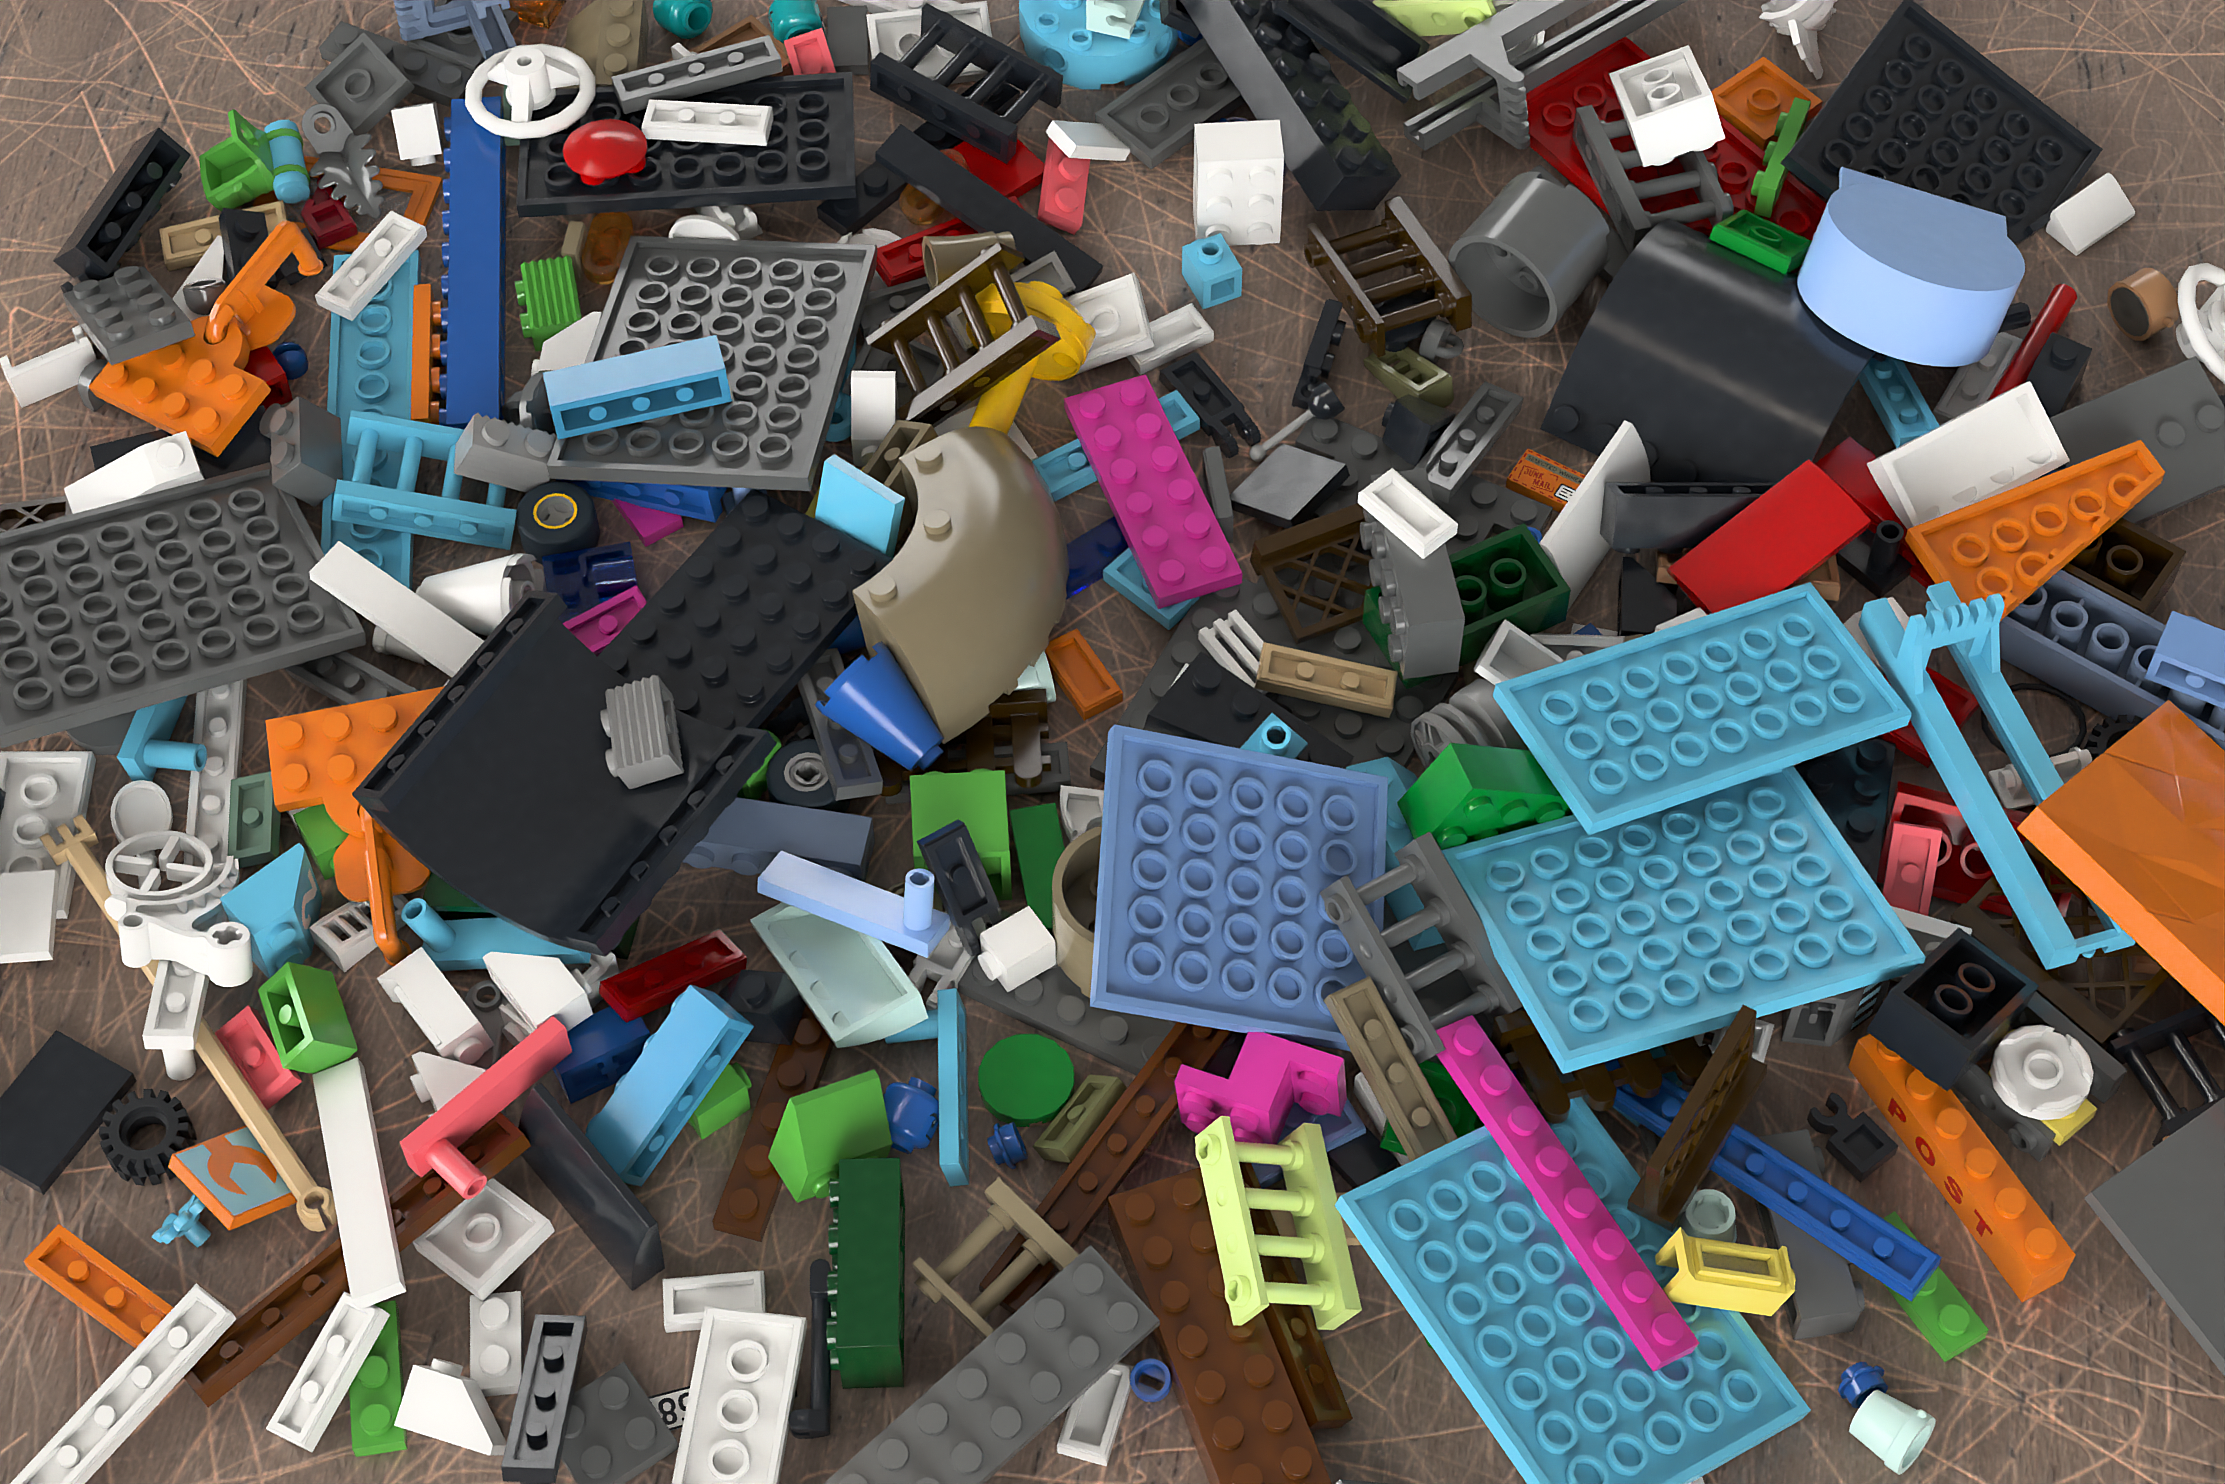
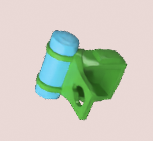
M235 109L229 111L228 117L232 136L199 156L201 180L206 199L221 212L223 208L234 209L263 193L273 190L277 199L283 200L284 203H298L301 200H307L310 194V175L306 170L304 161L303 139L296 123L290 120H278L267 125L264 131L251 125Z

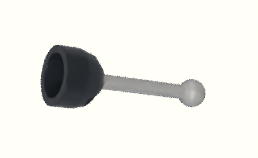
M1324 381L1309 395L1308 410L1262 445L1252 446L1249 451L1250 458L1255 462L1263 461L1267 451L1311 418L1332 419L1344 411L1345 407Z

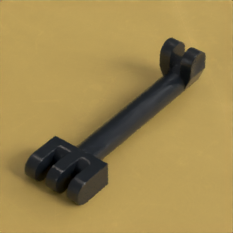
M817 1259L810 1266V1296L812 1300L810 1409H797L789 1414L788 1423L791 1434L797 1439L829 1436L831 1429L830 1350L827 1349L826 1333L827 1318H831V1302H828L827 1288L828 1271H831V1267L825 1259Z

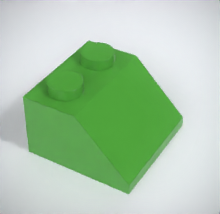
M873 1069L789 1098L768 1158L797 1203L815 1196L816 1198L829 1196L830 1178H839V1159L887 1158L892 1146L880 1078L876 1071Z

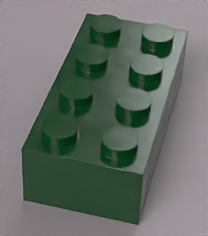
M1525 523L1449 555L1465 616L1459 667L1479 658L1486 643L1505 619L1529 636L1532 633H1539L1566 621L1571 589ZM1375 586L1366 590L1363 624L1394 671L1398 672L1397 675L1406 689L1442 675L1437 674L1403 679L1399 661L1392 662L1389 654L1388 635L1392 634L1390 624H1382L1378 599L1382 596L1380 586Z
M900 1158L839 1159V1178H830L829 1199L830 1209H833V1224H829L828 1231L829 1255H832V1271H828L827 1280L828 1302H831V1318H827L826 1333L827 1349L830 1350L831 1371L840 1370L843 1389L904 1387L906 1202Z

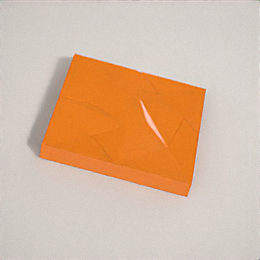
M2167 700L2104 753L2041 802L2017 829L2225 1026V751L2170 700Z

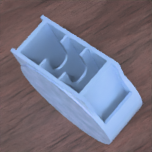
M1841 167L1839 172V189L1828 200L1798 274L1797 285L1800 295L1808 307L1826 324L1847 338L1869 349L1904 361L1930 366L1956 367L1975 363L1983 359L1990 352L2025 273V263L2016 245L2007 237L2006 216Z

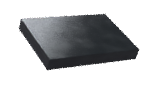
M56 1030L0 1097V1170L44 1195L104 1122L102 1118L106 1111L111 1113L114 1109L112 1104L118 1099L121 1101L137 1080L134 1074Z

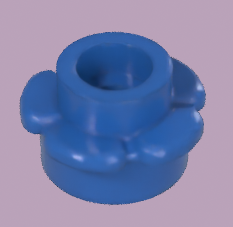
M1014 1122L1002 1127L999 1123L994 1124V1135L987 1138L993 1158L997 1165L1006 1162L1009 1168L1015 1169L1016 1163L1028 1159L1020 1132Z
M1859 1362L1847 1368L1840 1377L1842 1382L1838 1387V1392L1841 1398H1847L1853 1408H1860L1873 1391L1879 1390L1886 1393L1888 1386L1882 1378L1884 1369L1881 1366H1869L1867 1362Z

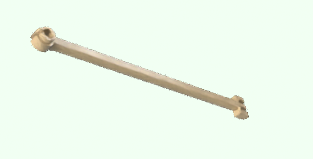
M80 814L73 818L74 825L79 831L76 835L73 836L64 823L56 828L63 840L60 844L56 845L54 839L48 833L40 836L39 839L56 866L69 860L119 935L118 921L107 913L104 906L105 901L112 895L107 886L106 872L90 850V847L98 844L99 841L84 816ZM151 959L147 965L140 968L152 986H154L159 960ZM202 1015L195 1050L296 1198L297 1213L304 1227L317 1232L326 1230L318 1209H309L308 1207L315 1201L324 1200L321 1208L328 1217L329 1222L334 1225L337 1222V1215L332 1191L324 1187H318Z

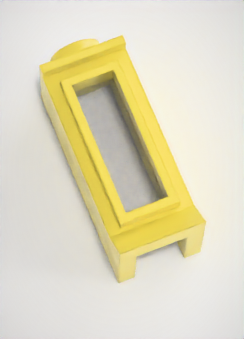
M1680 1227L1655 1255L1656 1265L1679 1268V1272L1663 1288L1671 1302L1772 1316L1795 1292L1796 1278L1790 1266L1786 1246H1781L1777 1250L1687 1236Z

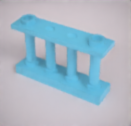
M350 411L346 443L358 445L359 447L352 481L337 479L332 520L510 550L517 510L503 508L507 487L489 483L486 505L459 500L463 476L454 473L455 444L464 429L390 417L376 412ZM376 449L403 453L397 489L370 485ZM421 457L447 461L441 497L415 492Z

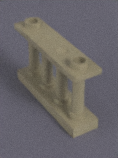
M999 1177L984 1191L987 1201L991 1205L986 1210L989 1215L935 1270L921 1257H918L912 1263L919 1276L914 1282L919 1290L934 1304L943 1299L983 1340L995 1331L984 1319L1038 1265L1044 1267L1050 1262L1061 1272L1079 1255ZM1014 1227L1027 1240L1022 1245L1025 1250L968 1305L948 1284L1002 1230L1008 1232Z

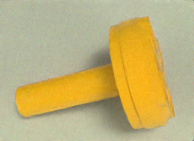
M1040 281L1013 283L1028 315H1034L1055 324L1061 339L982 394L968 427H988L1008 435L1031 377L1046 381L1067 380L1078 373L1087 358L1096 336L1095 329L1084 320L1083 316L1073 305L1063 299V295L1058 289ZM992 283L975 297L996 340L1008 332L1013 323L995 284ZM967 322V335L972 344L978 349V344Z

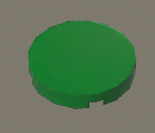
M1016 1034L998 1041L985 1053L978 1068V1088L985 1108L999 1121L1007 1124L1014 1122L1017 1127H1030L1029 1123L1042 1121V1124L1050 1122L1054 1120L1074 1094V1066L1067 1051L1052 1039L1038 1034Z

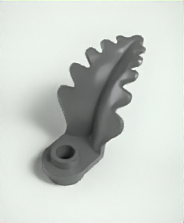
M318 103L311 106L303 115L302 129L320 158L310 169L309 175L314 177L324 173L318 184L320 189L337 184L331 193V197L334 200H338L346 195L344 201L345 208L351 209L358 205L357 213L360 216L369 214L374 219L380 218L382 215L380 205L384 202L383 196L376 195V193L382 189L383 184L379 180L371 179L379 173L380 169L377 165L366 166L376 155V150L374 148L362 149L371 140V134L355 135L339 110L330 104ZM319 117L327 118L331 123L330 130L327 132L318 131L315 127V120Z

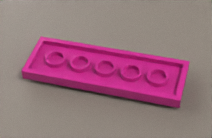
M1146 374L1064 398L1065 412L1157 608L1161 609L1241 584L1243 573Z

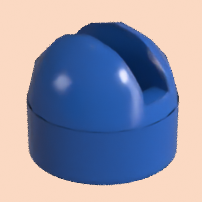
M283 342L272 352L284 370L287 380L297 379L308 370L309 364L306 353L299 344Z
M1144 1359L1133 1367L1130 1374V1385L1135 1395L1141 1400L1157 1402L1165 1398L1172 1386V1377L1167 1366L1157 1359ZM1143 1374L1164 1384V1386L1158 1391L1140 1383L1139 1380Z

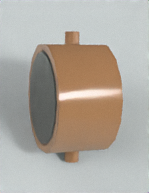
M2142 268L2121 281L2115 282L2108 290L2107 305L2113 321L2127 337L2135 341H2144L2165 328H2170L2179 318L2178 297L2175 289L2161 272L2153 268Z

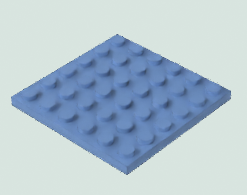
M1114 724L1108 731L1090 1007L1246 1034L1248 1032H1264L1293 1042L1350 1051L1324 999L1328 995L1366 978V975L1338 925L1328 917L1325 910V902L1320 892L1348 875L1356 889L1385 874L1388 777ZM1384 896L1365 906L1379 932L1383 931Z

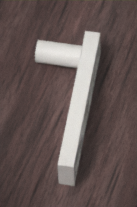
M224 908L210 919L197 925L194 929L207 932L210 927L221 923ZM159 960L142 1035L145 1049H162L167 1075L173 1080H186L196 1072L193 1050H195L210 978L209 975L193 971L179 962Z

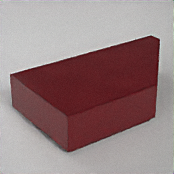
M324 174L321 175V176H319V178H318V180H317V185L319 184V182H320L321 178L324 176ZM333 185L324 189H320L317 186L312 198L306 201L301 211L303 222L320 250L358 234L356 224L342 200H334L331 197V193L334 190Z

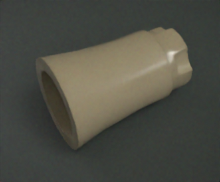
M993 231L960 236H924L922 255L930 289L933 290L978 257L981 250L990 245H995L999 242L1016 250L1011 232L1006 231L995 234ZM1018 265L1011 269L1009 273L1015 272V269H1018Z

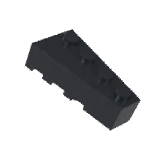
M1203 652L1197 655L1148 713L1143 730L1241 748L1267 717L1273 713L1308 743L1307 748L1299 755L1297 760L1346 769L1347 766L1351 765L1354 758L1347 751Z

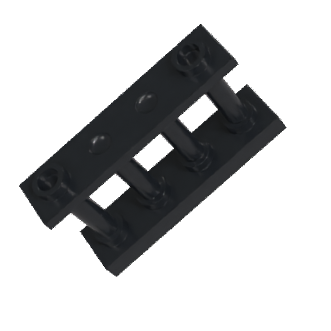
M928 3L922 7L921 38L900 60H894L879 52L871 61V91L1006 164L1016 154L1018 131L1016 124L1038 100L1054 108L1061 104L1063 75ZM938 45L955 54L945 67L933 79L913 70ZM970 63L987 71L989 74L968 97H963L948 89L950 84ZM1004 81L1024 91L1002 116H998L982 107Z
M2202 1004L2136 1031L2132 1027L2123 1029L2113 1035L2108 1041L2109 1045L2106 1052L2120 1064H2128L2163 1117L2160 1122L2161 1127L2152 1143L2154 1147L2163 1141L2162 1138L2172 1135L2225 1097V1090L2220 1088L2188 1040V1037L2211 1029L2225 1050V1026ZM2169 1046L2204 1098L2203 1105L2190 1111L2185 1107L2180 1108L2146 1055Z

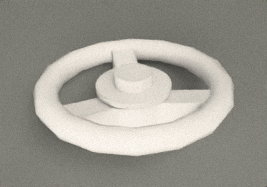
M547 44L519 45L494 54L476 68L466 85L465 106L477 124L495 135L515 139L545 137L567 129L585 115L595 97V75L583 58L566 48ZM488 80L508 86L506 98L512 106L511 121L498 118L488 112L483 105L482 89ZM579 85V93L574 102L563 111L540 121H531L534 110L544 108L553 101L556 95L555 88Z
M2200 263L2189 266L2178 283V306L2182 323L2176 328V337L2182 352L2188 359L2196 356L2199 362H2203L2208 370L2225 384V271L2209 263ZM2205 280L2218 288L2201 309L2198 310L2195 302L2196 286L2199 281Z

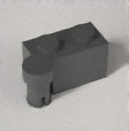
M300 396L295 398L286 407L279 403H274L265 411L260 421L259 429L261 434L271 439L272 485L315 507L335 491L337 479L343 480L341 418Z

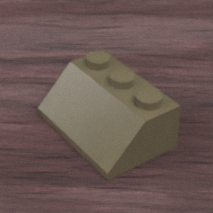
M594 0L568 22L565 48L585 60L595 75V87L613 86L611 77L646 67L649 25L645 0ZM579 85L561 87V89L579 88Z

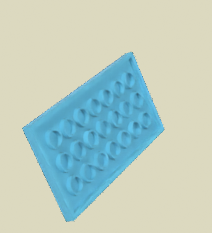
M1811 582L1497 683L1493 692V698L1588 835L1908 725L1912 715L1908 707Z

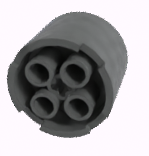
M1525 172L1512 178L1453 244L1448 255V262L1471 292L1472 310L1479 317L1505 333L1518 337L1534 338L1548 333L1607 265L1611 255L1608 254L1606 236L1610 230L1597 207L1576 187L1569 183L1563 188L1553 182L1544 180L1541 172Z

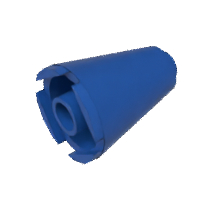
M881 641L872 646L878 654L869 661L863 655L857 658L824 692L830 700L828 702L818 700L815 707L823 715L906 769L912 771L919 766L925 771L943 754L944 751L939 745L944 737L892 652Z

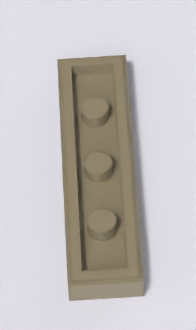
M1368 976L1328 995L1324 1002L1344 1036L1350 1051L1410 1162L1458 1139L1371 977Z

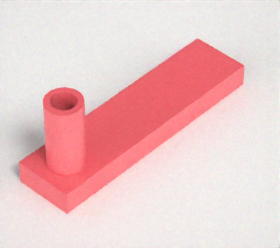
M551 1016L400 1141L408 1166L421 1178L431 1169H434L466 1200L477 1196L485 1187L487 1177L457 1148L572 1052L566 1027L554 1016Z

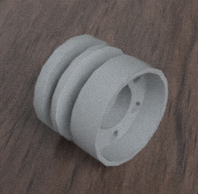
M1478 678L1450 697L1449 704L1439 703L1430 712H1425L1411 723L1410 733L1413 746L1425 770L1449 743L1529 750L1493 698L1494 684L1487 679Z

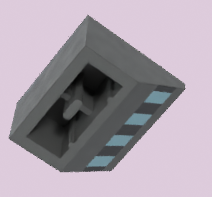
M1891 979L1783 1010L1781 1041L1832 1046L1878 1012Z

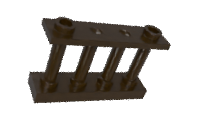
M1400 196L1384 201L1385 219L1381 220V225L1327 241L1316 223L1307 225L1308 243L1304 244V255L1310 268L1317 269L1338 301L1343 303L1342 307L1355 324L1359 339L1362 343H1368L1377 357L1386 355L1385 332L1437 315L1441 318L1446 317L1456 332L1472 327L1471 292ZM1386 241L1388 244L1392 243L1396 250L1348 265H1344L1339 258V255ZM1402 265L1405 268L1410 267L1414 273L1362 290L1355 281ZM1419 290L1423 293L1428 292L1433 297V299L1383 315H1379L1373 306Z
M999 242L984 248L979 252L976 259L900 314L883 321L879 325V329L865 338L869 346L892 355L895 354L912 393L910 401L897 410L901 420L932 424L933 428L937 427L1061 339L1055 324L1034 315H1028L1013 283L1009 271L1025 260L1022 252ZM993 282L1013 323L1010 330L996 340L975 295ZM958 307H961L979 347L977 354L961 364L942 322L944 317ZM926 330L945 369L943 378L929 388L909 345L912 340Z

